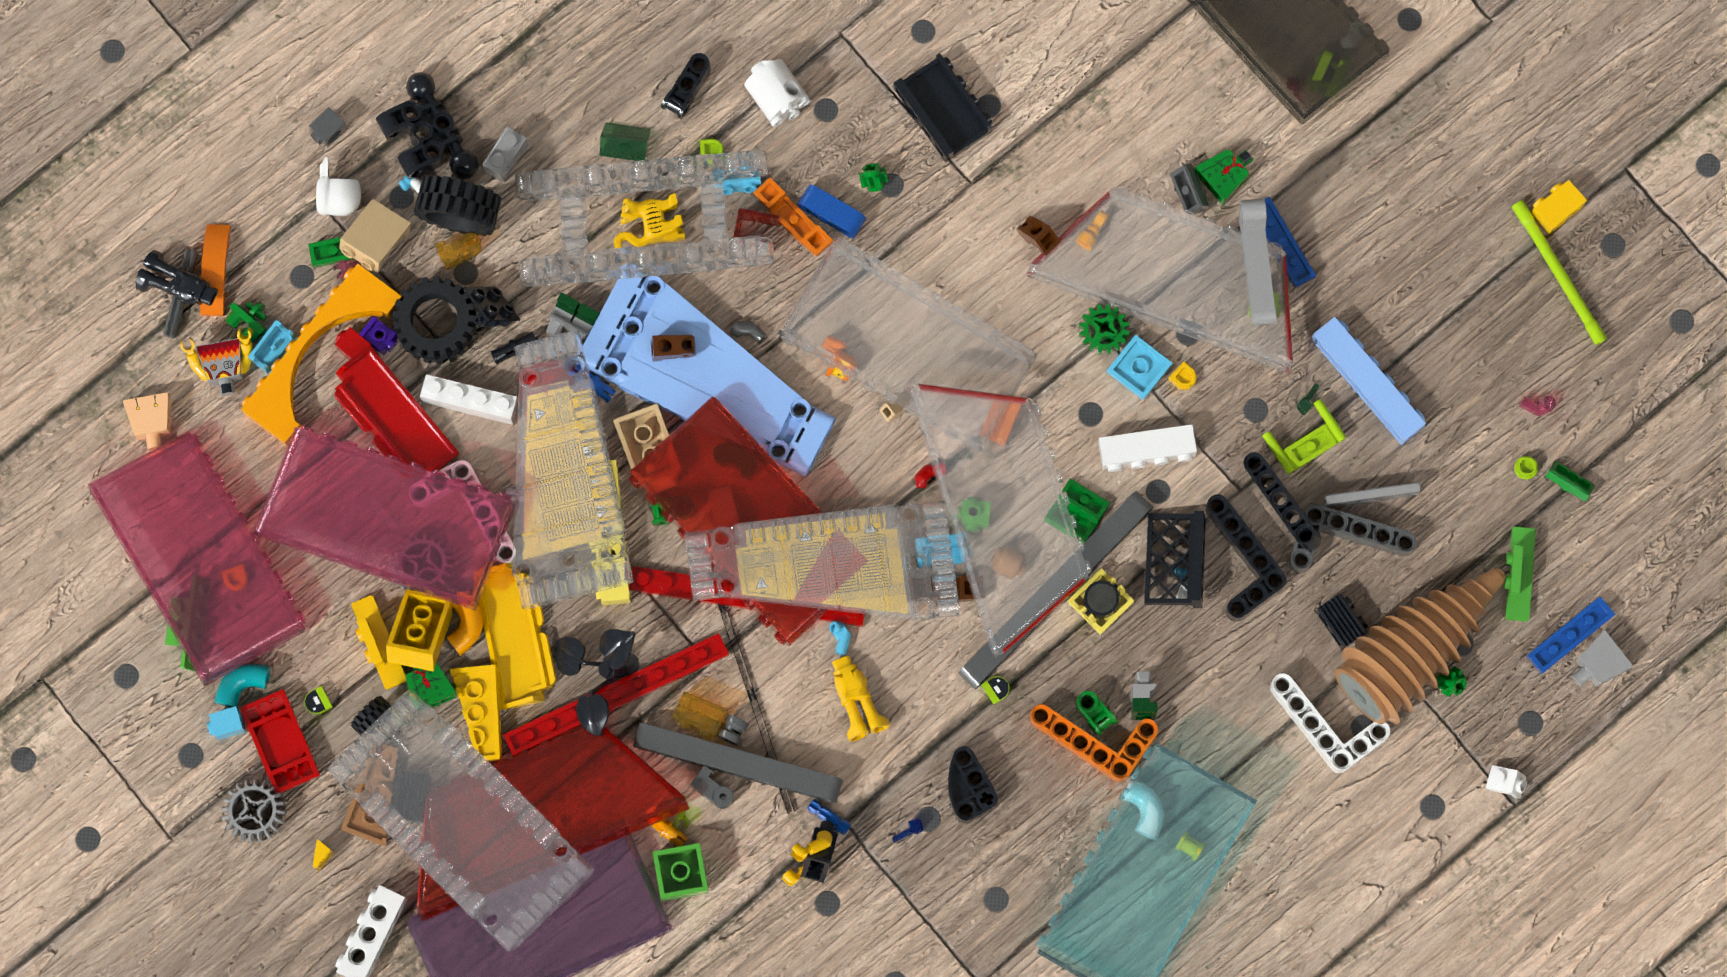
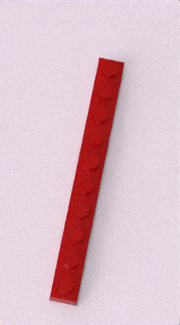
M633 566L629 590L634 592L826 622L838 621L843 622L845 625L863 627L866 609L747 596L741 594L740 583L636 566Z
M718 633L603 687L595 695L600 694L607 700L609 712L724 659L729 656V653ZM578 700L503 734L513 757L581 726L576 713Z

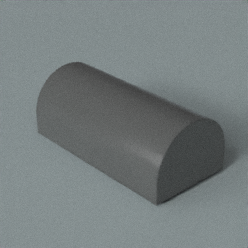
M1184 164L1170 174L1187 216L1198 214L1209 208L1192 164Z

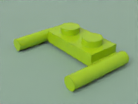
M1322 399L1317 400L1313 404L1326 423L1282 450L1270 431L1262 435L1288 475L1347 438Z

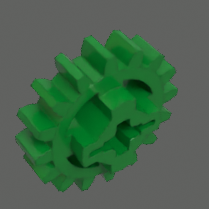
M1098 304L1096 311L1091 307L1089 308V316L1086 314L1082 315L1085 323H1079V328L1083 329V331L1079 332V337H1085L1082 344L1083 346L1090 344V352L1098 349V355H1101L1102 351L1106 350V353L1110 355L1112 348L1118 352L1120 350L1119 344H1126V340L1123 337H1128L1129 331L1124 329L1129 327V322H1123L1126 315H1118V307L1112 311L1110 310V304H1107L1105 309H1102L1101 305ZM1102 315L1107 316V317H1105V318H1100V319L1097 318L1098 316H1102ZM1115 321L1119 325L1120 333L1114 328ZM1088 326L1094 331L1093 339L1089 334ZM1107 326L1108 331L1101 333L1100 328ZM1104 341H1110V342H1111V343H1108V344H1101V343L1104 342Z

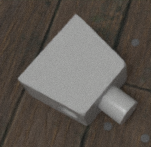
M1604 630L1576 659L1580 669L1572 674V678L1579 686L1591 680L1594 686L1597 687L1627 672L1633 665L1606 630Z

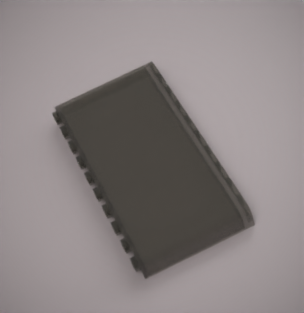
M1187 0L1300 124L1306 123L1389 57L1390 49L1383 39L1379 40L1374 35L1372 27L1368 23H1363L1358 18L1359 14L1352 6L1348 7L1343 2L1344 0Z

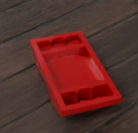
M284 689L240 708L272 786L275 787V794L278 792L283 793L320 777L311 750Z

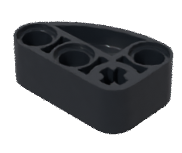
M961 746L955 750L950 763L948 794L956 819L966 824L995 809L998 797L974 752L967 746ZM960 753H967L970 756V761L967 764H961L957 761V756ZM971 774H979L982 778L981 783L978 785L971 784L968 780ZM983 795L993 798L990 802L991 805L980 802L983 799ZM962 806H969L973 813L969 817H963L959 814V809Z

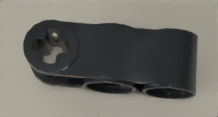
M696 53L692 55L661 104L662 109L672 111L678 115L677 118L679 119L686 115L692 101L710 74L711 65L705 54ZM697 62H704L706 64L702 70H696L694 65ZM686 81L694 83V86L689 90L682 88L683 83Z

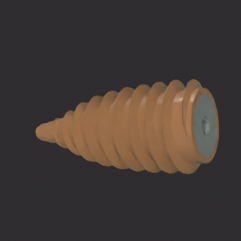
M1496 567L1486 573H1482L1473 580H1465L1461 586L1447 585L1446 593L1439 590H1430L1428 600L1422 597L1414 598L1412 600V608L1400 606L1397 609V617L1385 616L1382 621L1383 627L1372 626L1369 629V637L1359 636L1356 638L1355 648L1346 647L1343 649V664L1335 670L1336 680L1348 699L1359 711L1377 724H1384L1387 720L1393 724H1399L1400 718L1397 711L1401 709L1407 713H1412L1413 707L1410 699L1413 697L1419 701H1425L1423 686L1426 685L1432 689H1437L1438 685L1434 675L1439 673L1443 676H1448L1447 660L1449 659L1455 663L1460 662V656L1457 651L1458 646L1471 647L1467 635L1470 630L1479 632L1476 622L1481 614L1486 615L1485 608L1504 584V579L1506 578L1504 572Z

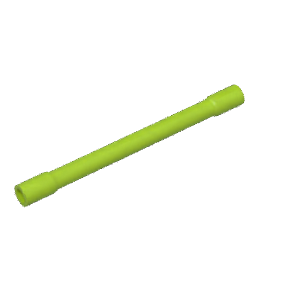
M1524 200L1515 203L1512 206L1513 211L1521 224L1525 226L1584 323L1585 329L1595 345L1601 344L1608 339L1598 321L1594 319L1536 224Z

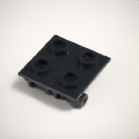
M496 286L463 288L480 310L473 320L478 327L486 325L488 327H506L512 321L521 320L516 314L514 307L506 301L501 290Z

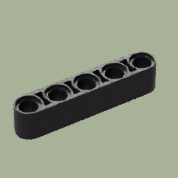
M1251 452L1247 454L1243 461L1246 471L1296 541L1305 550L1317 549L1321 543L1320 534L1272 467L1260 453ZM1256 462H1261L1257 469H1252ZM1274 479L1270 487H1265L1268 480ZM1286 497V502L1282 505H1278V501L1281 498ZM1299 515L1297 522L1290 523L1293 516ZM1312 533L1310 540L1303 541L1306 534Z

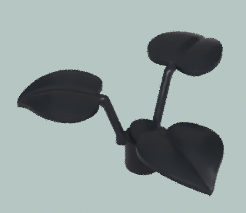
M609 629L602 634L599 647L600 652L605 656L603 662L583 660L586 648L575 637H562L555 643V661L561 673L566 676L576 675L581 669V664L599 666L600 675L606 678L604 682L589 692V696H581L576 707L580 724L586 731L595 736H602L609 717L607 700L602 695H595V693L607 684L613 683L614 678H620L625 675L627 670L626 662L632 651L635 632Z

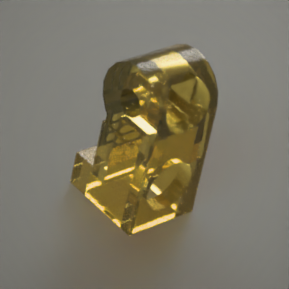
M466 233L462 236L461 240L448 246L442 241L435 244V247L445 269L448 270L477 256L481 251V242L476 234Z

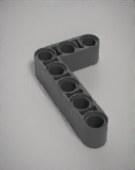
M1319 504L1309 505L1304 512L1307 518L1309 512L1313 511L1319 514V521L1314 522L1310 520L1319 534L1321 532L1399 556L1410 555L1417 545L1416 537L1409 531ZM1338 518L1343 526L1341 528H1334L1330 521ZM1356 525L1363 526L1365 534L1357 535L1353 527ZM1384 532L1388 536V541L1380 542L1376 534ZM1295 539L1289 560V566L1292 571L1296 573L1306 572L1312 563L1316 549L1305 550ZM1407 539L1411 547L1403 549L1399 545V540ZM1303 556L1307 564L1305 566L1297 565L1295 557Z

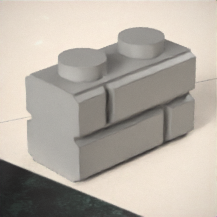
M506 127L482 164L484 172L504 183L520 159L521 153H524L528 147L527 138Z

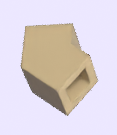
M895 398L887 402L879 411L889 422L902 415L904 408Z

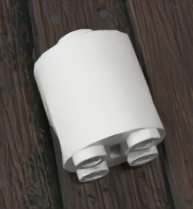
M782 59L758 62L751 68L752 75L744 84L773 127L780 125L786 118L789 121L795 119L801 113L799 109L811 101Z

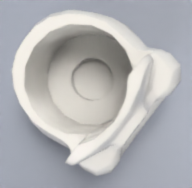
M325 156L320 164V178L317 180V212L320 215L349 216L360 205V183L358 180L329 179V158Z

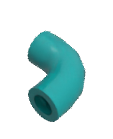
M243 664L231 669L222 678L216 691L214 703L234 707L238 705L239 696L245 688L257 687L266 689L270 680L271 666Z

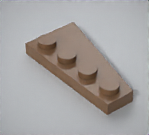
M375 740L342 824L341 831L386 847L397 748Z

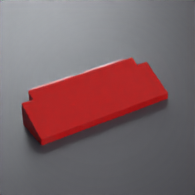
M370 345L343 364L336 372V375L342 382L335 388V398L364 432H371L375 436L373 438L374 445L402 478L409 477L411 479L419 473L424 479L440 471L460 454Z

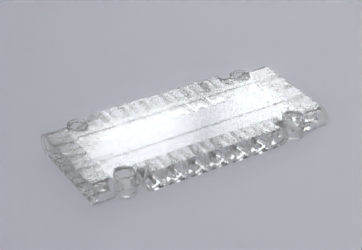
M413 689L405 692L328 768V772L361 804L360 806L508 953L516 950L594 871V868L561 836L560 832ZM428 717H434L435 721L429 726L424 725V721ZM365 784V789L361 793H355L357 785ZM566 847L567 852L565 855L560 857L555 855L558 848ZM490 915L497 916V921L493 925L486 924V919Z

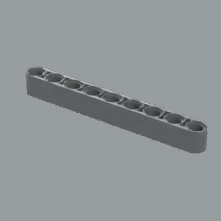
M645 723L639 724L633 744L634 747L702 767L706 766L709 769L831 803H837L843 783L842 779Z

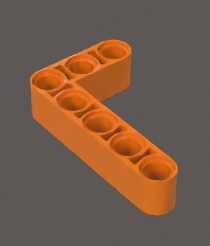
M1044 704L1035 706L1030 714V722L1035 728L1116 782H1123L1129 778L1158 733V726L1153 720L1143 719L1138 723L1119 753H1116ZM1038 711H1043L1047 714L1048 718L1044 722H1038L1034 714ZM1056 725H1064L1067 728V733L1063 736L1057 735L1054 731ZM1148 725L1153 729V734L1149 737L1143 736L1140 728ZM1083 738L1086 740L1087 746L1083 749H1078L1074 745V740ZM1130 745L1138 746L1140 754L1137 756L1129 755L1127 747ZM1097 751L1104 752L1107 760L1097 762L1094 758V753ZM1118 764L1124 765L1127 773L1119 776L1114 772V767Z

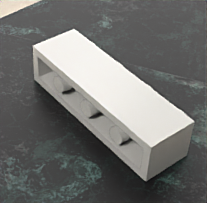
M430 375L425 376L420 394L423 403L511 425L514 424L519 406L516 396Z
M1193 425L1101 437L1098 440L1102 470L1108 469V472L1121 471L1122 467L1131 466L1132 469H1139L1145 467L1147 463H1155L1156 466L1169 463L1168 460L1178 459V462H1187L1192 460V457H1195L1197 453Z

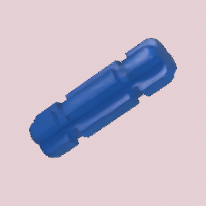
M813 799L808 805V811L814 815L817 814L818 818L823 821L833 823L834 827L841 834L845 835L850 829L851 824L845 819L841 820L839 815L826 806L823 807L822 803L816 799Z

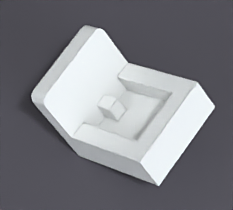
M1492 765L1486 788L1490 791L1509 794L1514 798L1520 799L1526 789L1527 781L1526 776L1518 770Z

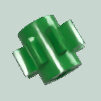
M878 163L865 165L862 168L863 172L859 173L862 188L867 187L870 192L882 190L885 186L884 183L888 182L885 167L880 168Z
M1454 666L1452 670L1449 669L1448 676L1438 675L1437 682L1441 693L1450 697L1452 693L1457 696L1465 690L1467 685L1465 679L1467 676L1462 674L1463 671Z

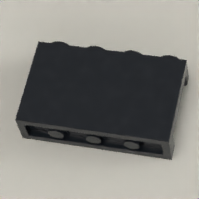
M939 53L932 62L906 79L899 78L893 82V89L946 163L992 132L991 124L993 122L986 112H981L978 107L980 103L973 93L969 95L965 89L967 85L960 75L956 76L952 71L954 67L947 57L943 58Z

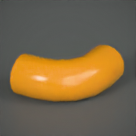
M470 590L461 593L452 601V607L460 617V625L452 634L446 637L460 656L476 643L484 626L483 611Z

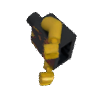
M822 821L820 827H815L810 843H807L805 848L799 843L792 847L793 852L790 855L799 862L804 859L805 861L804 865L798 868L799 872L795 873L792 869H789L783 875L782 880L787 885H795L801 877L824 883L838 836L836 832H833V823Z

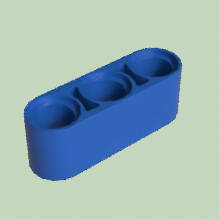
M812 184L808 186L797 203L808 214L852 239L856 237L867 219L859 211Z

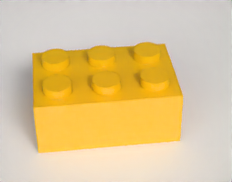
M406 589L386 644L387 662L434 671L453 616L452 598Z

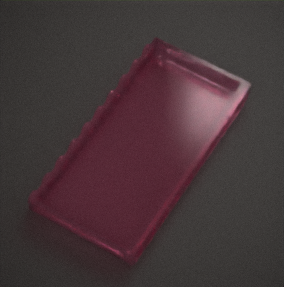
M301 425L300 428L295 427L253 533L256 536L476 611L516 507L515 503L511 501L512 497L502 492H498V494L489 492L490 489L477 484L476 487L467 485V481L458 477H454L453 480L446 478L445 474L438 470H432V472L423 470V466L414 462H410L409 465L402 463L400 458L393 455L384 457L379 455L380 452L373 448L366 447V450L358 448L356 443L349 440H344V443L335 440L336 437L323 432L320 435L314 433L312 428Z
M188 431L89 483L88 489L199 679L206 686L304 633L305 627L303 624L307 622L300 610L296 612L292 605L295 601L291 593L283 590L281 586L283 581L277 571L273 572L270 568L271 560L265 551L261 552L257 546L260 543L256 534L253 531H248L246 527L248 522L242 512L238 513L235 509L236 501L230 492L226 493L222 487L225 483L219 473L215 474L211 466H213L209 455L207 453L203 454L199 447L202 445L195 433L191 435Z

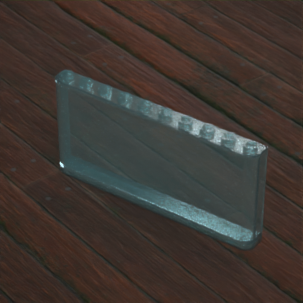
M1157 743L1154 747L1149 745L1142 757L1146 759L1143 767L1137 766L1131 776V779L1134 780L1131 788L1125 787L1119 798L1122 804L1118 810L1113 808L1107 821L1111 822L1106 831L1101 829L1095 842L1099 844L1096 850L1088 852L1083 861L1087 864L1084 871H1078L1071 882L1075 887L1071 894L1066 892L1060 902V905L1063 906L1059 915L1053 914L1048 923V926L1051 927L1047 936L1042 934L1038 940L1036 947L1039 950L1037 953L1078 977H1158L1257 800Z

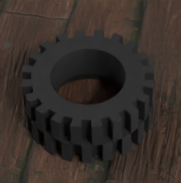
M433 175V177L426 176L422 178L413 213L420 220H425L426 223L431 225H437L436 227L441 229L446 228L448 231H457L461 234L474 233V236H490L494 232L502 198L494 193V191L485 189L481 185H474L473 182H464L458 178L451 179L448 176H443V178L438 175Z
M433 276L434 281H429L427 277L421 278V284L417 285L415 281L409 284L411 287L409 291L404 289L400 293L402 299L396 300V311H393L395 322L393 325L400 342L408 353L411 352L413 357L418 360L423 358L425 363L431 364L432 360H436L437 364H444L443 359L449 358L450 362L456 360L454 355L460 353L462 356L466 352L465 347L467 345L471 347L474 342L472 336L477 334L478 329L473 321L476 316V310L472 300L464 292L461 285L458 283L454 285L453 281L448 278L442 281L440 276ZM431 299L445 300L452 304L457 311V321L452 331L438 339L425 338L419 335L413 328L415 311L422 303Z

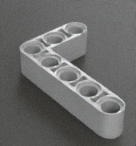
M1264 198L1240 201L1239 211L1252 326L1276 323L1265 231L1267 215Z

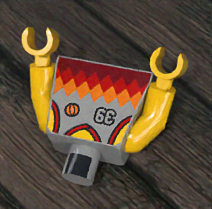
M240 327L237 333L238 338L196 346V350H194L195 344L191 337H189L191 346L185 347L182 340L180 341L182 351L186 352L190 367L201 380L208 381L211 386L219 385L221 396H229L235 394L233 382L243 380V374L248 372L252 363L248 356L253 351L252 341L250 340L253 330L249 327V335L244 336L241 333Z

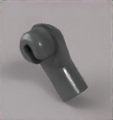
M737 321L730 329L734 337L739 338L742 334H749L758 343L766 337V334L751 321Z

